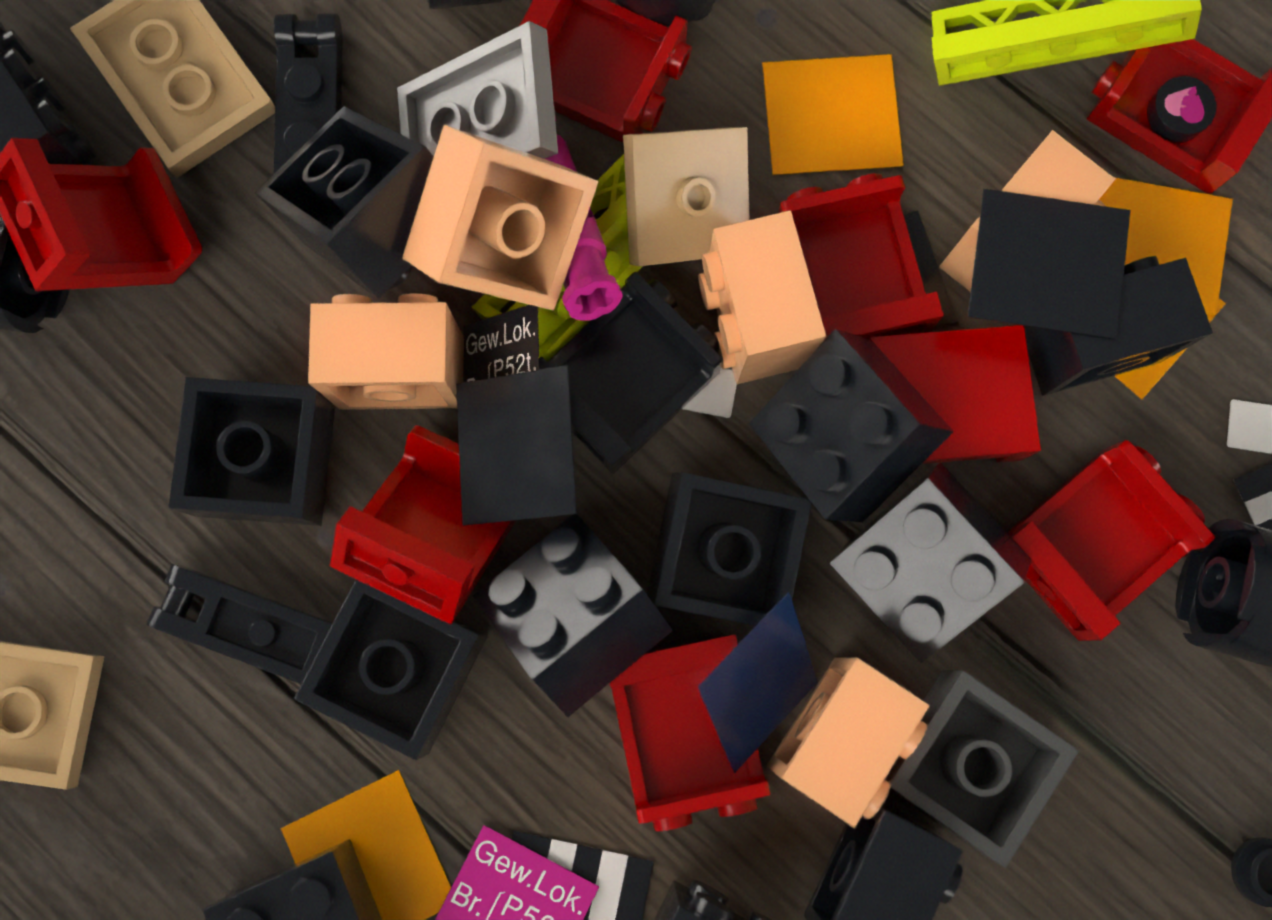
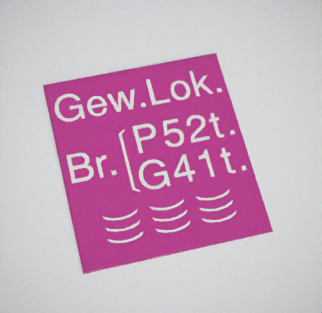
M483 825L435 920H583L599 886Z

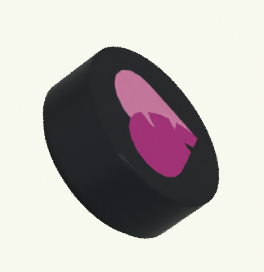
M1188 76L1175 77L1165 82L1151 97L1147 107V118L1152 129L1162 138L1172 142H1186L1197 137L1211 124L1216 114V99L1211 89L1202 81Z

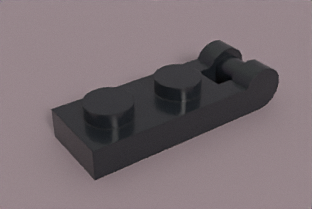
M319 13L316 20H298L296 14L275 15L274 36L277 54L274 173L342 108L343 38L341 21L337 13ZM301 45H319V58H301Z
M174 563L171 564L164 580L170 586L161 607L153 606L146 625L300 684H302L333 622ZM195 594L206 598L197 620L186 616Z

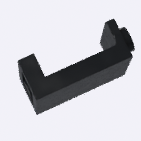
M635 271L625 280V289L622 292L621 302L612 312L592 320L548 362L542 356L539 358V370L568 365L572 433L612 474L618 471L720 373L723 359L718 354V341L711 332L698 322L690 326L674 310L678 304L667 288L656 279H651L647 283Z

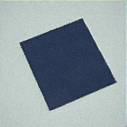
M789 592L698 686L734 773L739 770L818 683Z

